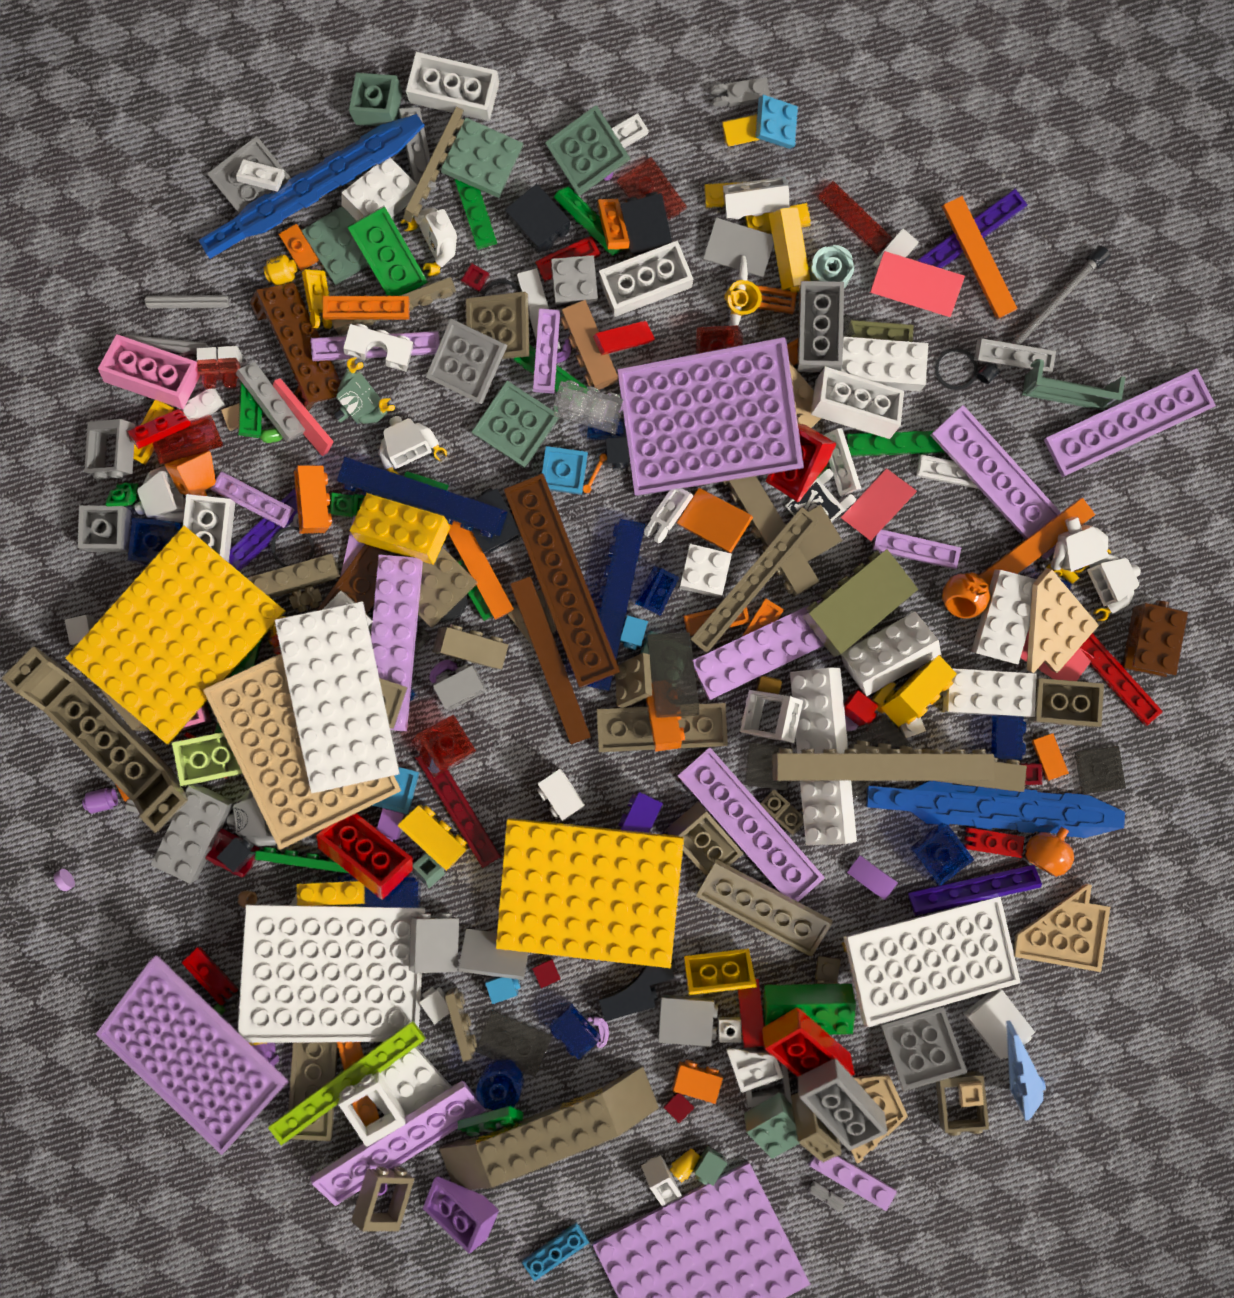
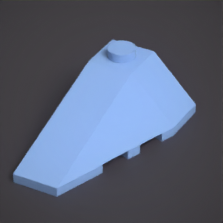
M1006 1021L1010 1091L1024 1119L1030 1120L1043 1101V1090H1046L1043 1077H1039L1011 1021Z

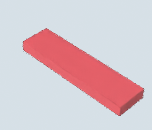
M282 379L275 380L273 387L305 428L303 433L321 456L328 454L333 440Z

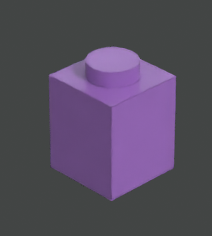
M383 808L377 830L392 842L393 839H399L402 829L398 827V824L406 818L407 814Z

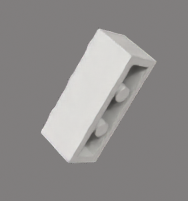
M786 176L723 186L727 218L740 219L747 215L760 216L763 213L790 208L789 186Z

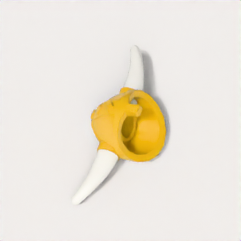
M744 255L741 257L737 281L732 283L725 292V300L731 310L730 326L726 340L728 344L737 330L742 315L754 312L762 301V294L759 288L754 283L747 281V262Z

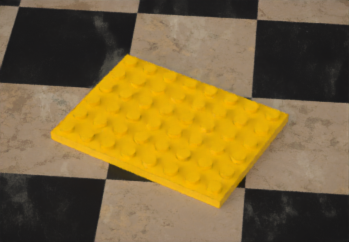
M183 526L65 659L161 740L169 744L208 700L203 690L225 680L275 624V620L285 613V610L191 530Z
M508 818L496 949L671 968L684 837Z

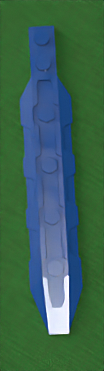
M415 114L382 124L361 136L358 141L343 150L329 155L323 162L289 179L286 184L279 188L278 192L272 191L269 194H264L247 204L235 219L199 239L205 253L211 259L246 237L267 232L300 209L307 208L319 201L320 197L335 188L344 186L354 180L355 176L375 164L379 165L399 153L424 127L423 122Z
M928 781L910 790L867 786L866 807L909 811L926 824H956L975 826L981 829L1000 828L1018 830V832L1025 833L1047 832L1055 834L1063 827L1069 831L1066 836L1088 838L1124 828L1125 824L1124 811L1092 796L1083 794H1052L1024 789V792L953 785L952 783Z

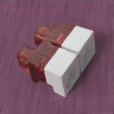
M216 347L197 348V371L202 378L205 389H215L216 380H223L224 387L236 388L237 379H239L236 372L240 369V363H242V354L238 347H218V350Z

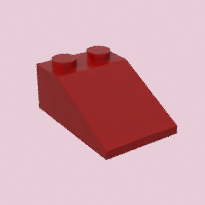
M798 424L804 468L768 474L765 481L797 502H800L828 464L837 444L805 424Z

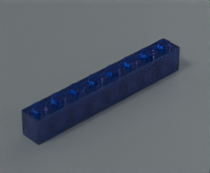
M344 457L337 478L338 482L344 483L342 488L354 492L358 488L363 490V495L367 493L371 495L376 494L388 500L442 515L448 524L452 525L453 521L461 523L460 528L469 531L476 528L481 530V535L490 538L493 537V534L500 536L508 513L491 505L348 457Z
M620 519L619 524L614 526L613 536L616 537L615 545L610 544L608 557H612L610 565H606L604 577L607 578L606 586H601L599 598L603 599L601 607L597 606L596 608L615 659L618 654L645 524ZM613 675L584 687L609 692Z

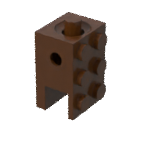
M1156 600L1155 605L1144 603L1134 606L1122 667L1126 670L1163 678L1167 677V674L1176 676L1188 612L1168 608L1169 602Z

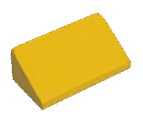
M757 114L722 122L724 140L727 146L761 140L756 138Z

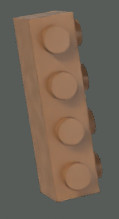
M586 300L562 309L563 317H560L564 330L568 329L571 336H568L572 349L576 348L579 355L576 358L579 366L584 367L587 374L584 377L589 387L592 386L594 391L617 383L618 375L609 354L601 356L593 338L599 331Z

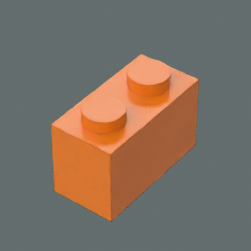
M691 1060L679 1061L672 1088L674 1092L716 1104L723 1077L717 1068L706 1066L705 1069L698 1067V1063Z

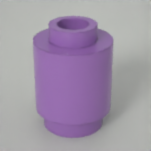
M109 788L88 792L82 800L83 807L91 814L112 809L118 805L117 793L115 789Z

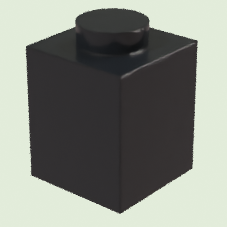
M627 437L606 438L608 468H612L614 471L624 470L625 467L629 466Z
M235 837L217 858L232 872H238L256 852L252 849L254 845L249 840Z

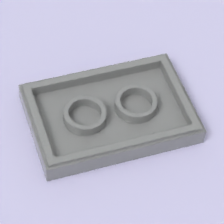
M716 218L703 260L739 271L741 257L744 255L747 262V273L763 278L774 245L773 236Z
M466 929L458 971L524 980L528 952L496 949L497 933Z

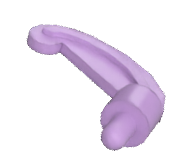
M588 1017L587 1021L592 1022V1025H596L599 1028L601 1041L597 1042V1047L602 1048L608 1041V1024L601 1017Z

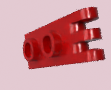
M177 409L143 425L136 426L127 432L136 447L140 449L189 427L191 422L182 410Z
M966 827L965 832L974 833L973 837H964V840L973 842L972 846L963 844V849L1022 858L1024 836Z
M201 947L196 948L182 962L186 969L220 1005L226 1002L221 994L227 999L232 997L228 988L233 993L239 990Z

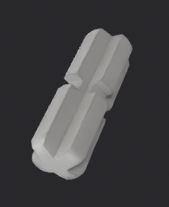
M816 1181L811 1183L808 1189L810 1194L821 1201L825 1200L827 1205L837 1211L843 1209L845 1202L842 1198L831 1191L829 1192L827 1188Z

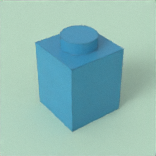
M627 615L620 642L624 643L623 647L636 650V647L641 648L648 621Z
M494 977L488 979L485 983L492 1004L517 996L519 993L518 989L521 988L518 979Z

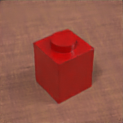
M859 690L850 694L844 703L845 715L858 726L871 723L876 716L875 711L878 705Z

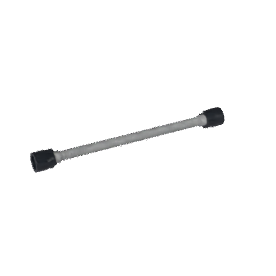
M1098 245L1086 258L1085 266L1011 344L1021 345L1090 271H1093L1095 268L1099 269L1110 258V252L1104 246ZM986 362L976 375L981 382L988 385L1001 372L999 368L1002 365Z

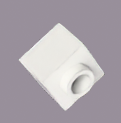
M718 1017L719 1043L741 1042L740 1017ZM728 1028L734 1029V1033L732 1035H728L726 1033V1030Z

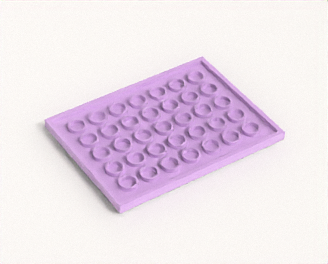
M785 337L618 369L634 493L636 496L804 468Z
M155 956L148 963L96 1033L108 1047L221 1155L224 1154L288 1082L279 1071L158 956Z
M749 1161L719 1176L714 1186L709 1183L684 1194L678 1200L660 1207L593 1242V1247L618 1298H786L810 1285Z

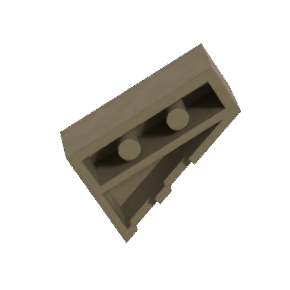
M450 624L449 628L443 627L438 629L433 653H440L452 658L502 670L508 649V644L502 643V638L491 636L490 639L482 637L483 633L473 630L469 634L462 632V627Z

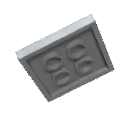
M257 136L207 173L238 213L247 204L273 191L237 181L236 175L243 159L284 170ZM285 170L281 186L291 179Z
M450 319L426 378L482 404L508 345L454 319Z
M944 1007L881 1025V1030L903 1092L967 1073Z

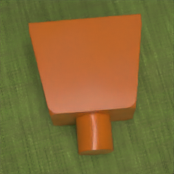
M196 449L165 464L175 486L183 495L207 496L205 490L216 483L212 456L208 450Z

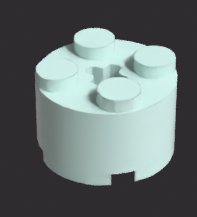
M839 245L821 248L815 254L809 268L810 280L844 282L845 288L854 272L852 255L847 249Z

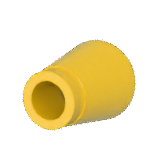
M690 1148L671 1164L672 1167L669 1171L681 1182L685 1179L688 1180L700 1156Z

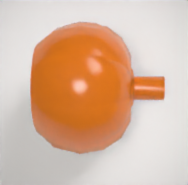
M973 572L952 576L944 586L942 601L948 611L960 618H973L981 615L989 605L991 598L988 584Z
M1061 827L1056 836L1047 832H1040L1031 837L1026 845V859L1055 877L1064 875L1071 868L1074 861V851L1064 841L1069 831Z

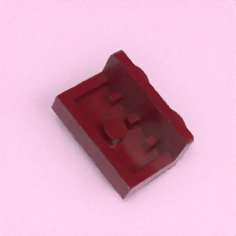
M221 829L217 833L212 849L206 854L205 859L216 866L230 871L233 875L243 878L252 869L256 853L238 872H232L217 856L235 837H240ZM255 845L252 848L255 852L260 850V848Z

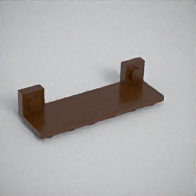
M295 283L256 290L250 304L258 321L268 318L299 385L294 395L308 412L316 402L336 398L341 381L331 360L313 361L311 338H320L316 328L311 326L310 315Z

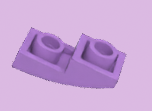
M861 855L847 872L884 900H886L898 884L896 880L883 870L878 869Z

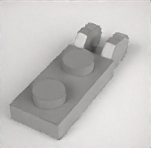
M767 77L726 83V85L716 84L710 88L711 94L714 95L727 93V97L721 96L712 100L714 107L728 105L732 107L758 103L760 96L766 95L770 97Z

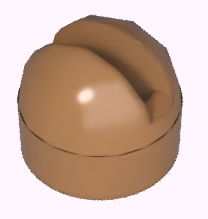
M243 891L238 895V904L243 908H246V905H255L257 902L255 892Z

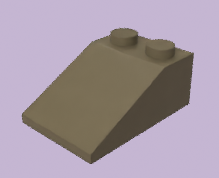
M699 801L666 829L669 835L684 837V853L705 876L716 859L730 866L744 854Z

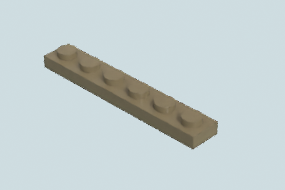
M457 106L407 205L403 219L410 223L414 216H419L423 207L420 203L422 199L426 200L431 191L429 184L431 181L435 183L440 172L437 168L439 164L443 166L448 156L445 152L448 147H452L456 139L454 133L456 130L460 131L464 119H462L464 110Z
M450 277L401 296H409L410 311H412L413 307L429 305L433 300L440 297L442 299L448 298L456 292V289ZM333 320L332 322L339 335H347L350 324H363L369 327L378 320Z

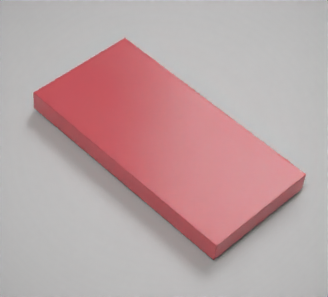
M884 251L870 293L951 317L965 276Z

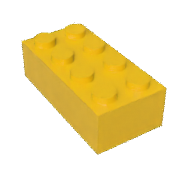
M367 493L349 531L357 542L406 557L418 558L422 562L434 565L450 530V526L442 515Z

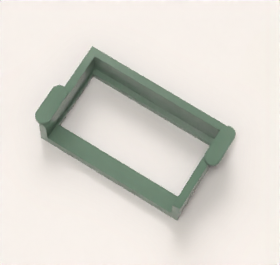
M1035 359L1030 364L1032 369L1025 375L1023 396L1105 411V408L1115 400L1122 401L1125 377L1122 376L1115 382L1108 384L1105 389L1042 377L1044 360Z

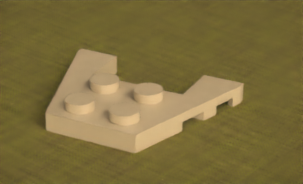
M888 1074L853 1077L885 1112L887 1134L851 1150L857 1164L864 1159L863 1157L870 1150L875 1149L878 1146L877 1144L886 1135L888 1136L908 1117Z

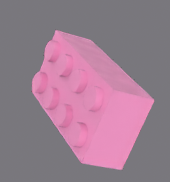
M116 334L98 367L105 383L184 409L201 376L196 361Z

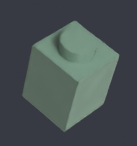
M428 853L423 855L412 866L414 874L428 889L445 875L443 867Z
M707 1145L694 1167L695 1178L704 1185L709 1183L714 1186L727 1165L726 1157Z

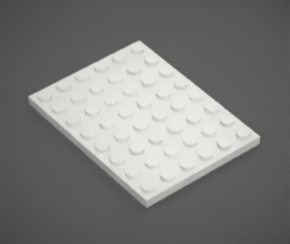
M246 905L238 1034L248 1043L384 1042L412 1020L419 1028L422 973L409 971L411 917H418V913H425V908Z

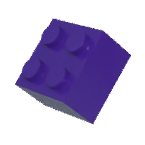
M639 791L637 795L632 794L627 804L630 807L628 814L623 813L618 823V826L621 827L620 830L649 833L663 803Z

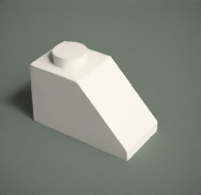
M661 1155L651 1158L647 1163L641 1165L648 1185L662 1207L682 1197Z

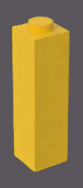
M798 207L779 209L770 213L769 219L782 290L791 289V293L799 292L801 281L811 280Z

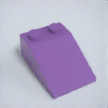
M438 1176L434 1179L423 1209L468 1253H471L487 1240L499 1212L494 1204L484 1195Z

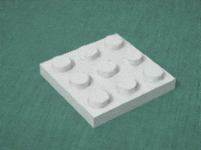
M417 1047L380 1073L405 1111L406 1116L452 1087ZM377 1089L367 1094L385 1116L391 1113Z

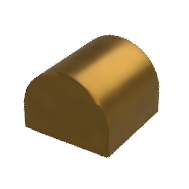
M761 675L758 678L756 691L779 695L782 681L777 678Z

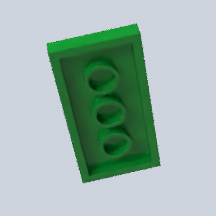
M384 205L347 226L387 296H401L428 283Z

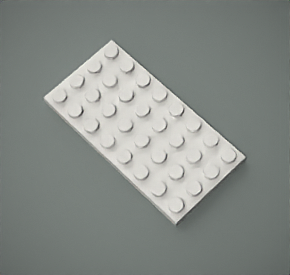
M363 602L275 620L311 793L400 774Z
M1001 897L954 907L844 937L863 1026L865 1027L1020 983Z

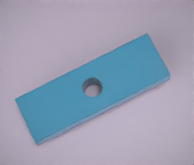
M576 1222L523 1259L522 1264L535 1282L589 1243V1239ZM557 1250L559 1254L554 1255L552 1251Z

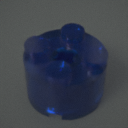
M497 1060L488 1064L481 1074L476 1089V1096L481 1106L493 1111L505 1107L514 1108L519 1101L524 1087V1077L521 1070L512 1060Z

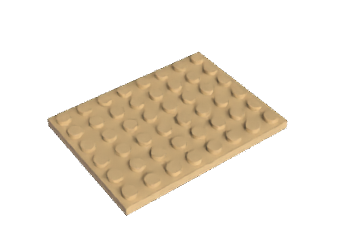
M282 654L203 690L279 850L401 791L393 775L311 793Z

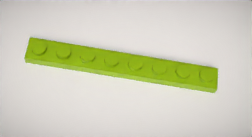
M412 1020L270 1124L268 1129L279 1144L283 1145L339 1104L340 1094L346 1087L355 1086L367 1075L381 1073L425 1041L426 1037Z

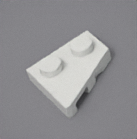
M731 1048L726 1049L741 1093L783 1078L779 1063L772 1054Z

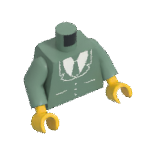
M350 358L347 361L348 368L342 377L336 396L342 406L334 411L333 414L340 423L350 415L357 424L377 423L387 414V411H393L395 406H387L388 401L391 399H381L360 371L357 373L356 370L363 368V363L360 362L355 365L357 358Z

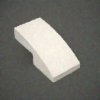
M902 229L884 251L906 258L919 242L906 230ZM883 252L873 263V265L877 269L879 267Z

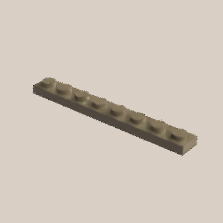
M801 507L694 634L691 640L708 653L819 520Z

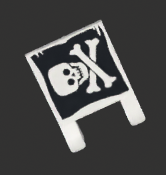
M827 469L814 481L800 502L792 499L785 507L795 516L801 507L809 512L822 505L832 522L856 501V498L850 494L839 503L823 485L834 475L830 469Z

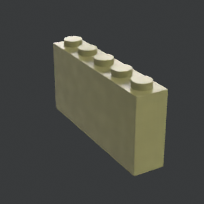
M888 549L882 552L876 550L868 557L870 561L865 565L863 562L852 570L854 572L853 575L843 577L837 582L839 586L836 589L830 588L821 595L823 599L819 603L814 601L806 608L807 613L802 616L833 657L845 652L918 590Z

